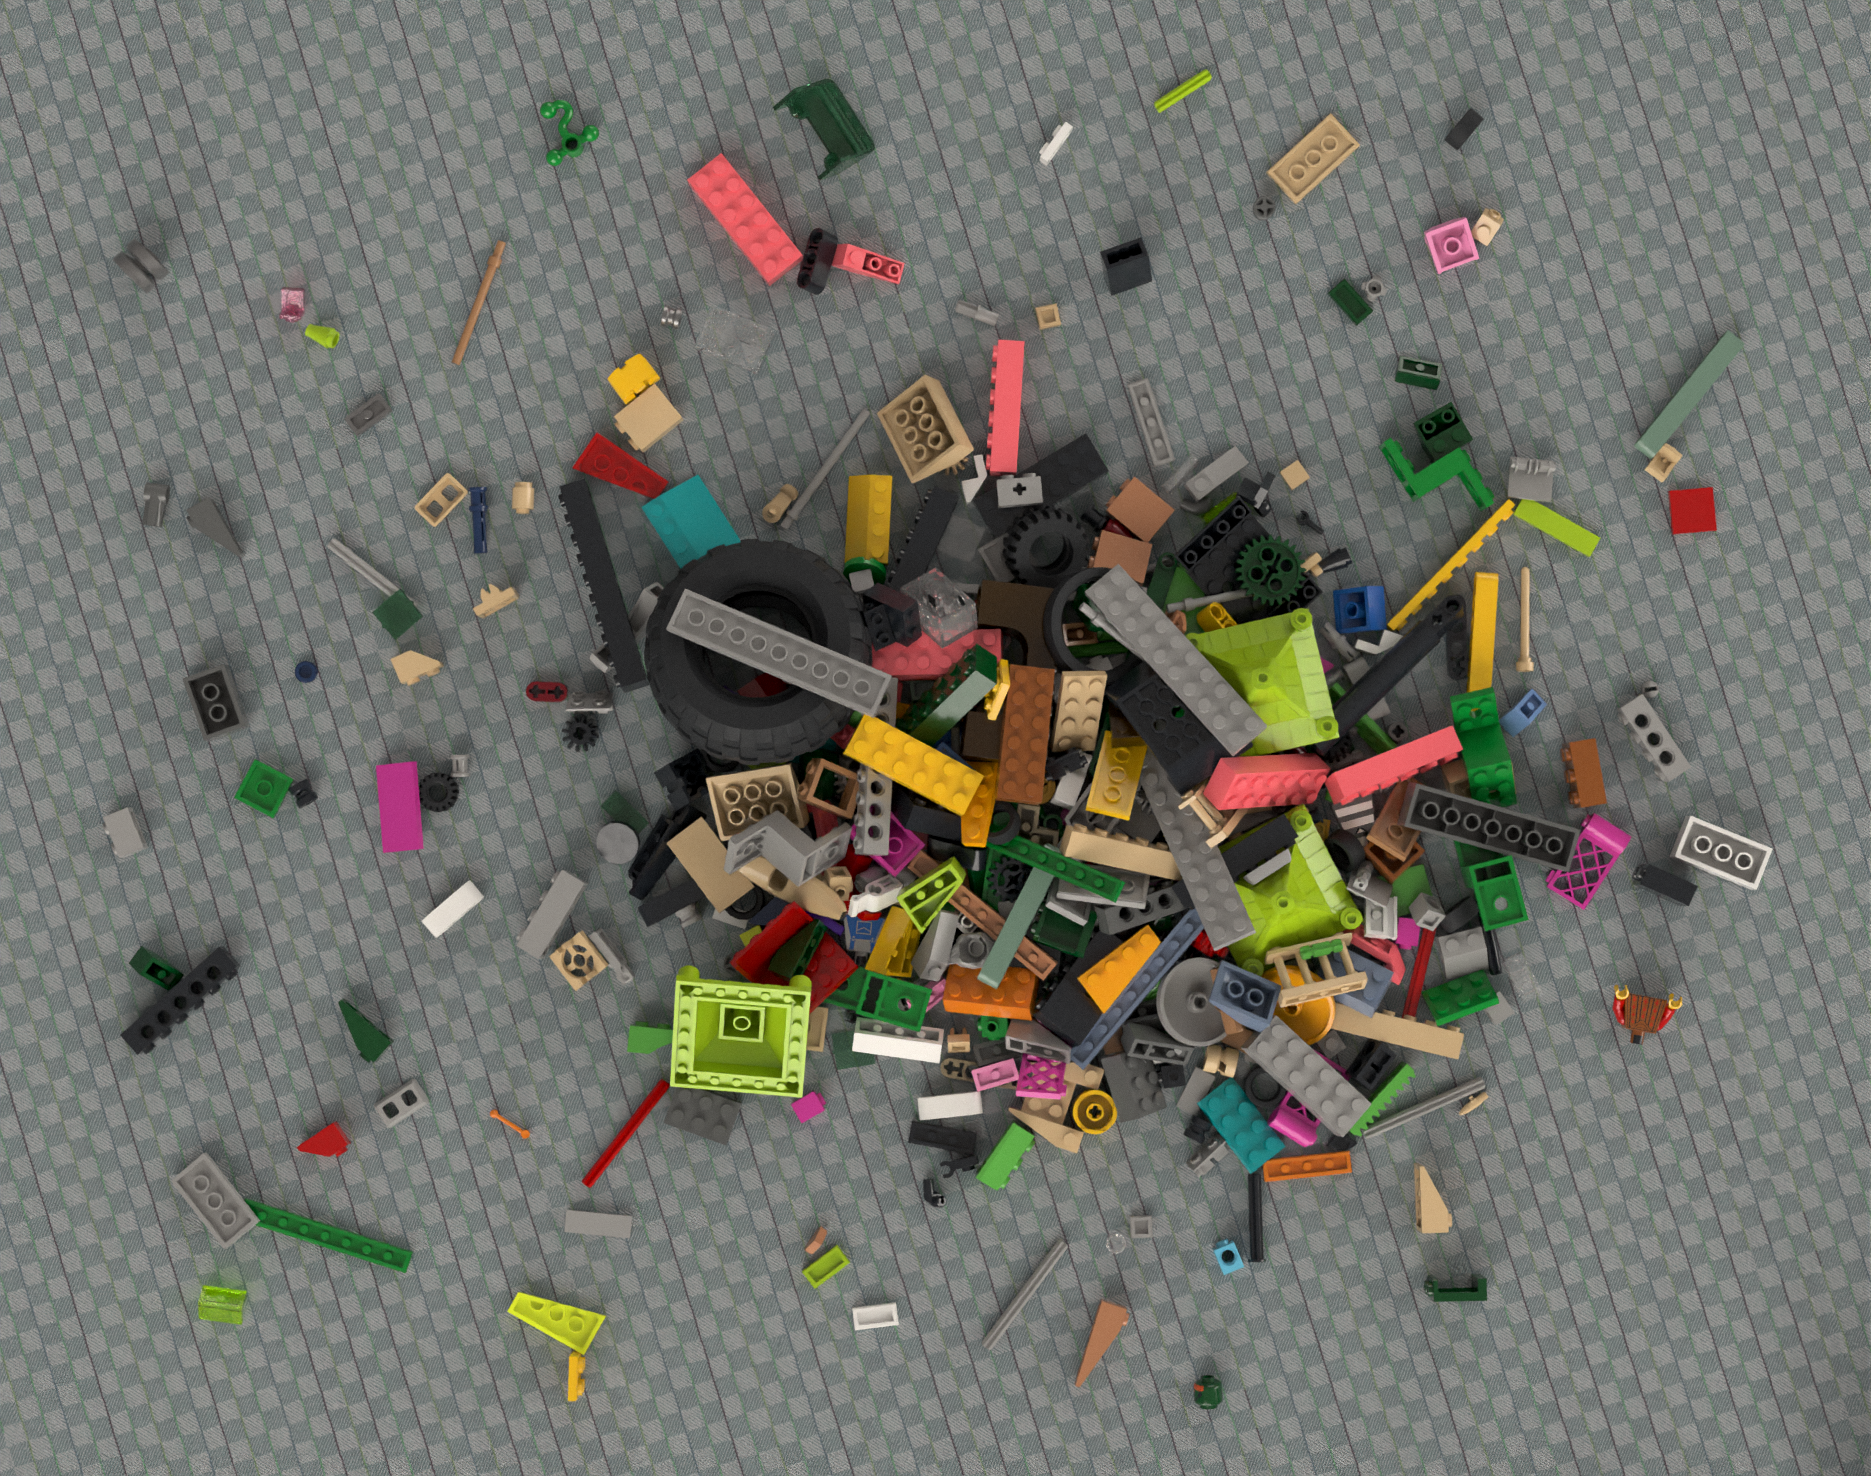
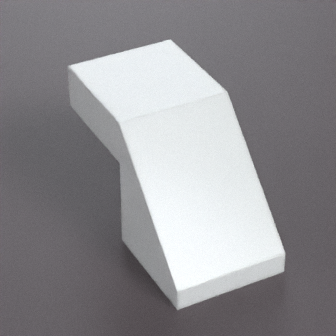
M982 454L974 456L978 478L961 482L966 505L971 504L987 479Z
M1383 630L1377 645L1357 639L1353 648L1374 656L1394 646L1403 636Z

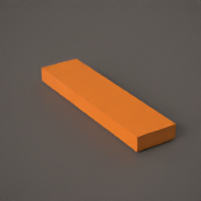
M1349 1150L1272 1158L1262 1165L1264 1182L1352 1173Z

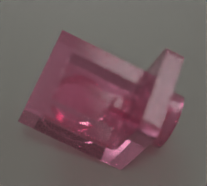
M283 287L281 289V312L279 318L285 319L287 322H297L305 314V289Z

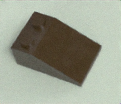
M1107 697L1112 748L1146 746L1118 707L1115 708Z

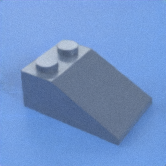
M1221 960L1208 1001L1238 1023L1261 1032L1270 1026L1282 986Z

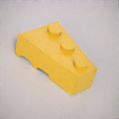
M891 907L866 964V970L888 976L911 977L913 970L911 961L917 952L921 932L903 907Z

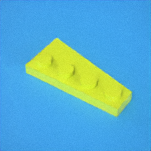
M523 1292L517 1293L507 1311L583 1355L586 1353L606 1317L603 1314Z

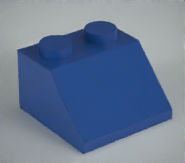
M1363 586L1333 591L1336 631L1339 634L1387 630L1384 586Z

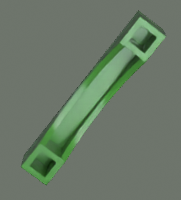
M635 1021V1024H631L629 1028L627 1052L650 1054L656 1049L672 1043L673 1028H670V1024L657 1023V1027L648 1026L649 1022Z

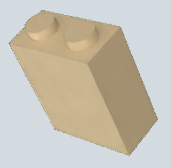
M655 384L614 416L617 420L614 425L622 434L626 432L631 439L628 442L635 451L640 449L642 452H645L683 421L681 415Z

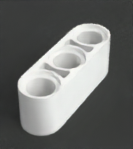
M469 880L422 920V923L437 938L478 904L484 896Z
M981 1091L917 1098L920 1120L983 1113Z

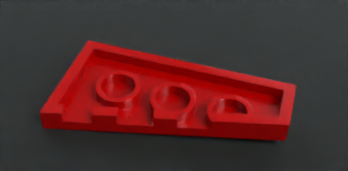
M598 432L572 467L574 470L652 499L660 496L669 484L666 479Z

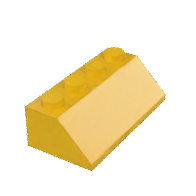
M849 476L845 563L851 558L864 557V560L873 558L883 565H888L892 476Z

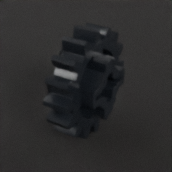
M1000 856L1001 862L998 863L994 860L995 868H988L992 873V876L986 877L988 881L992 882L988 885V888L994 890L992 894L995 897L1000 895L1001 901H1005L1007 898L1010 903H1013L1015 897L1018 899L1033 868L1027 867L1028 864L1008 856V859ZM1010 864H1016V866L1014 865L1012 868L1005 867ZM1009 875H1012L1014 879L1012 882H1010V879L1008 878ZM1010 889H1016L1014 892H1008Z

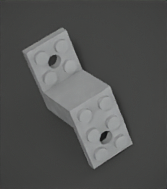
M777 810L770 815L764 816L756 824L749 825L741 833L734 834L729 839L724 870L730 875L762 855L799 887L845 858L852 827L844 823L839 827H834L825 836H820L813 841Z

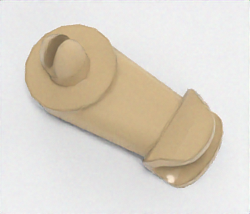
M785 484L780 489V492L763 508V518L769 523L780 520L791 501L798 497L797 489L790 484Z

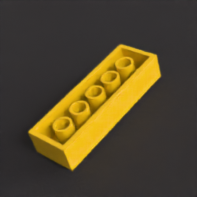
M863 714L843 754L959 816L964 815L984 777L979 772L880 719L872 718Z

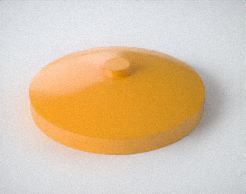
M1285 965L1291 985L1294 987L1304 985L1299 966ZM1276 967L1262 974V978L1282 986ZM1310 971L1313 981H1324L1317 974ZM1334 996L1280 1008L1277 1000L1273 1015L1279 1017L1304 1042L1312 1045L1329 1032L1336 1014V1003Z

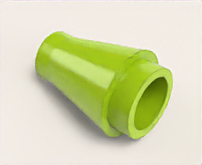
M309 324L305 331V336L310 337L327 349L335 348L340 337L339 332L335 328Z

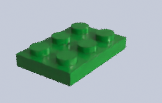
M1483 969L1421 992L1437 1026L1499 1004L1498 996Z

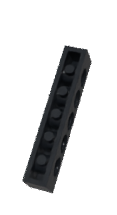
M223 946L218 947L120 1036L137 1055L143 1053L147 1055L156 1047L154 1043L159 1038L164 1040L173 1032L171 1028L176 1023L181 1025L189 1018L187 1013L192 1009L195 1011L205 1003L203 1000L209 994L211 996L216 994L222 988L220 984L223 981L233 979L238 974L239 963ZM214 966L220 971L217 979L212 978L210 975V970ZM197 981L203 984V991L200 994L194 990V984ZM180 996L185 997L187 1000L184 1008H180L177 1004ZM163 1011H167L170 1014V1020L167 1023L161 1020V1013ZM148 1025L154 1030L151 1038L147 1037L144 1033L145 1027Z

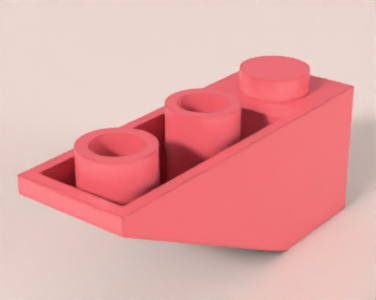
M837 244L832 261V266L895 284L900 283L905 264L851 244Z

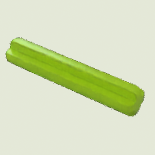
M1204 69L1155 101V109L1161 113L1212 79L1210 72Z

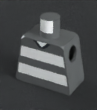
M1372 794L1363 798L1360 796L1354 799L1353 802L1343 806L1341 802L1329 805L1339 828L1352 833L1362 846L1367 845L1369 840L1366 839V831H1370L1375 822Z

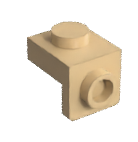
M1485 208L1471 230L1472 237L1488 246L1504 221L1501 214L1494 209L1489 210Z
M1665 443L1651 459L1645 471L1660 482H1663L1675 464L1681 459L1682 454L1674 447Z

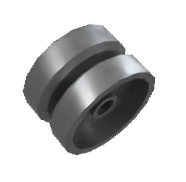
M134 238L127 245L128 251L134 258L131 259L125 252H119L113 258V261L148 294L155 287V282L147 274L150 272L155 278L162 280L169 271L160 263L161 260L148 247H144Z

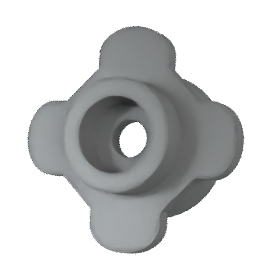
M1374 276L1369 282H1363L1361 285V289L1366 292L1367 299L1371 302L1375 301L1378 296H1384L1387 293V289L1383 286L1379 276Z

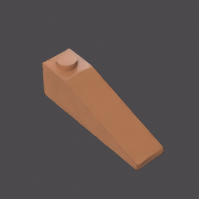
M1103 1299L1100 1300L1075 1380L1076 1387H1080L1120 1332L1122 1325L1126 1326L1129 1313H1126L1127 1308L1125 1306Z

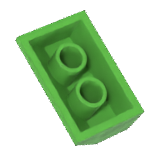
M1012 1120L976 1172V1178L996 1191L1000 1187L1004 1189L1011 1179L1008 1177L1011 1170L1014 1169L1016 1171L1021 1165L1023 1159L1020 1157L1024 1151L1029 1152L1034 1146V1134Z

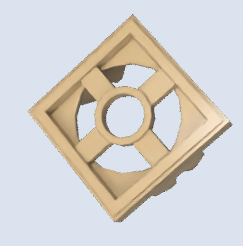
M489 584L491 592H486L482 588L481 599L483 603L474 607L473 610L477 616L485 618L519 599L520 596L512 587L502 591Z
M583 930L549 956L575 991L609 966ZM573 945L583 946L587 950L585 952L577 951ZM566 950L572 955L571 963L568 966L564 962ZM577 954L585 958L583 966L576 963L575 956ZM591 955L593 957L594 963L593 969H591L588 965L589 957ZM575 968L582 969L586 976H576L571 971Z

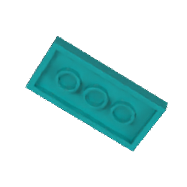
M1229 1077L1197 1102V1105L1250 1174L1285 1147L1234 1078Z

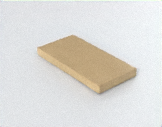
M1330 113L1266 173L1296 205L1351 155L1360 144Z
M702 816L667 842V845L719 913L723 912L755 887L738 870L730 875L724 870L727 849Z

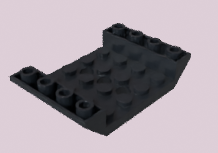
M1237 496L1174 555L1182 570L1206 596L1225 593L1222 586L1226 581L1232 582L1233 587L1231 591L1241 590L1239 587L1243 582L1235 580L1239 577V574L1234 572L1235 569L1240 568V565L1236 564L1235 561L1243 559L1239 552H1247L1244 546L1248 544L1252 547L1251 540L1255 539L1259 543V537L1263 535L1267 541V537L1270 535L1252 515L1253 511L1240 496ZM1263 550L1265 555L1264 560L1270 561V552L1267 550ZM1279 553L1276 555L1274 563L1267 568L1269 571L1260 585H1265L1268 576L1274 573L1272 569L1281 556ZM1282 561L1280 564L1281 569L1284 572H1288L1290 570L1289 563ZM1252 569L1251 577L1259 580L1260 572L1257 569ZM1301 573L1300 575L1306 578L1304 581L1298 582L1302 589L1294 588L1297 595L1291 596L1288 594L1290 601L1286 602L1282 598L1281 605H1277L1275 600L1273 606H1269L1267 600L1263 605H1260L1259 598L1252 602L1253 596L1219 604L1223 606L1237 625L1292 613L1298 608L1306 609L1323 591L1310 576ZM1271 580V581H1270V583H1275V582H1277L1276 580Z
M1146 661L1105 688L1104 693L1115 708L1118 707L1165 770L1167 779L1180 796L1210 777L1220 758L1239 757L1253 747L1251 741L1237 754L1232 756ZM1174 708H1182L1185 712L1181 718L1174 717L1171 713ZM1163 720L1166 723L1165 729L1156 730L1153 726L1154 722Z

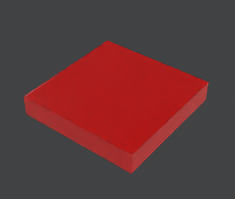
M1713 487L1668 491L1672 535L1717 531Z

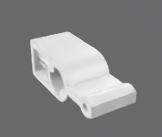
M1084 752L1080 753V756L1085 755L1088 761L1084 768L1070 773L1068 767H1064L1067 775L1059 778L1051 803L1068 810L1073 808L1091 762V755Z
M892 874L867 884L864 893L851 897L848 914L851 917H856L862 911L877 912L899 902L897 895L903 889V884Z

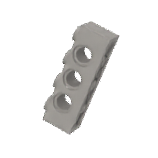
M1643 694L1636 696L1617 709L1619 712L1617 716L1624 726L1627 725L1631 730L1629 734L1636 744L1639 743L1641 745L1644 758L1648 762L1653 763L1656 768L1654 772L1661 781L1670 782L1691 768ZM1637 715H1641L1645 720L1642 727L1637 726L1635 723ZM1650 733L1657 737L1655 745H1650L1647 741ZM1663 751L1669 755V761L1666 764L1662 763L1659 758Z

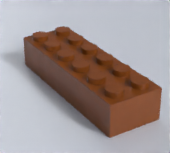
M1013 664L1009 666L1010 687L1004 699L994 800L1035 805L1042 803L1055 669Z

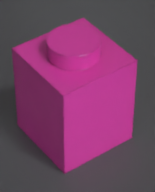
M1397 917V938L1393 940V943L1399 944L1398 948L1411 950L1412 946H1418L1420 926L1415 924L1414 919Z
M814 1090L791 1103V1106L800 1122L804 1123L825 1111L824 1105L827 1103L822 1094H816Z

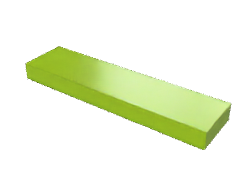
M1521 499L1513 513L1519 519L1587 557L1591 556L1600 540V537L1534 500Z

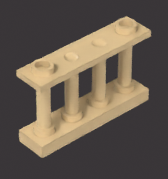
M1210 776L1187 791L1181 797L1183 800L1178 807L1181 810L1190 804L1210 830V836L1205 842L1210 848H1213L1230 835L1249 808L1218 811L1203 795V791L1211 778Z
M1340 932L1332 937L1284 948L1274 947L1267 951L1264 960L1265 965L1275 963L1283 986L1278 997L1280 1008L1365 989L1368 980L1366 972L1358 973L1355 971L1346 947L1350 946L1353 937L1351 932L1346 934ZM1340 939L1343 949L1339 954L1347 974L1338 978L1334 976L1327 955H1323L1318 958L1326 979L1320 982L1313 981L1306 960L1301 959L1300 948ZM1296 958L1304 985L1298 987L1291 985L1284 964L1285 960Z

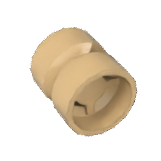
M1208 1045L1203 1063V1071L1210 1073L1219 1071L1221 1075L1233 1078L1237 1067L1239 1050L1228 1047L1222 1050V1047L1219 1045Z

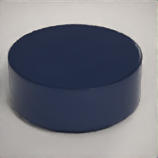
M303 661L296 666L295 676L300 682L311 683L317 678L318 670L312 662Z

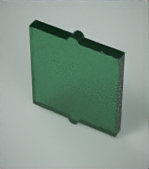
M401 588L372 612L381 622L382 628H386L395 640L424 617L415 607L414 601H410Z
M855 1030L831 1034L834 1047L832 1053L835 1054L837 1070L875 1064L874 1054L852 1051Z

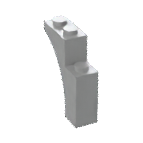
M658 582L643 589L638 601L628 614L637 645L642 638L646 637L649 616L653 613L657 604V598L664 588ZM602 644L591 654L589 660L604 673L614 668H611L607 655L610 654L609 647H604V644Z

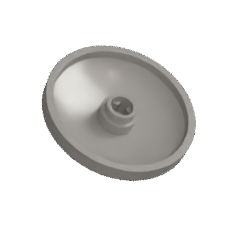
M1189 958L1176 963L1163 976L1157 991V1012L1163 1027L1174 1039L1189 1046L1212 1045L1228 1035L1225 1032L1221 1012L1208 1001L1213 987L1210 970L1219 967L1220 964L1208 958Z

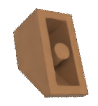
M1083 622L1062 624L1061 630L1066 646L1098 643L1097 632L1089 631Z

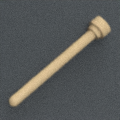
M1528 567L1521 569L1520 658L1516 662L1517 672L1534 671V662H1531V658H1529L1530 570Z

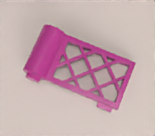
M1595 813L1591 816L1587 814L1581 822L1583 829L1579 834L1576 845L1577 855L1573 856V858H1579L1581 870L1561 874V870H1556V872L1551 870L1545 879L1548 882L1546 887L1583 910L1631 839L1629 834ZM1583 838L1591 842L1593 851L1580 853L1579 844ZM1595 845H1597V846L1600 847L1601 849L1596 850V849H1595ZM1606 851L1612 855L1608 864L1599 865L1597 853ZM1594 854L1596 866L1584 869L1581 857ZM1597 869L1599 878L1596 882L1587 884L1585 872ZM1582 872L1584 885L1572 887L1569 875ZM1567 876L1569 888L1559 890L1553 886L1557 878ZM1585 888L1587 896L1583 903L1575 900L1573 890ZM1570 891L1571 897L1564 892Z
M1023 1053L1016 1096L1061 1100V1096H1066L1067 1085H1063L1067 1063L1059 1062L1060 1064L1053 1066L1052 1062L1059 1061ZM1027 1060H1033V1061H1037V1062L1034 1063V1064H1031V1063L1028 1062ZM1043 1066L1046 1067L1047 1070L1043 1072L1039 1070ZM1033 1072L1035 1075L1029 1077L1026 1074ZM1055 1074L1058 1077L1051 1079L1048 1076ZM1041 1079L1045 1081V1083L1040 1085L1037 1083ZM1028 1085L1033 1087L1032 1089H1023ZM1050 1087H1053V1088L1056 1089L1057 1091H1049V1090H1046V1089H1047V1088H1050Z
M1315 1051L1331 1067L1341 1072V1076L1349 1081L1350 1077L1345 1074L1346 1069ZM1286 1091L1280 1104L1271 1113L1267 1124L1303 1147L1312 1146L1317 1139L1316 1129L1321 1121L1315 1118L1314 1122L1308 1119L1306 1107L1301 1103L1300 1107L1293 1109L1287 1106L1289 1098L1293 1095Z

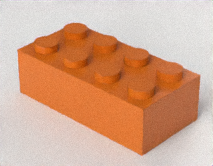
M958 964L949 965L942 999L946 1012L1032 1021L1039 987V977L1030 969L1008 967L999 987L995 989L977 980L982 968L971 969L960 967Z

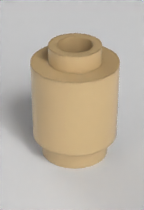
M515 482V487L512 488V509H515L517 514H529V510H534V488H532V483Z

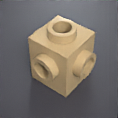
M829 867L826 869L823 879L820 881L834 890L843 901H848L849 893L853 890V881L847 868Z

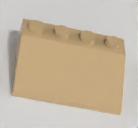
M927 375L921 377L877 413L911 483L920 481L958 463L974 450L940 381Z
M791 763L706 777L720 841L729 840L734 834L741 833L749 825L756 824L764 816L770 815L777 810L798 828H804L810 821L806 803L798 800L800 785Z

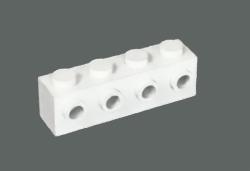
M857 1017L852 1051L939 1063L944 1029L921 1026L920 1032L883 1021Z

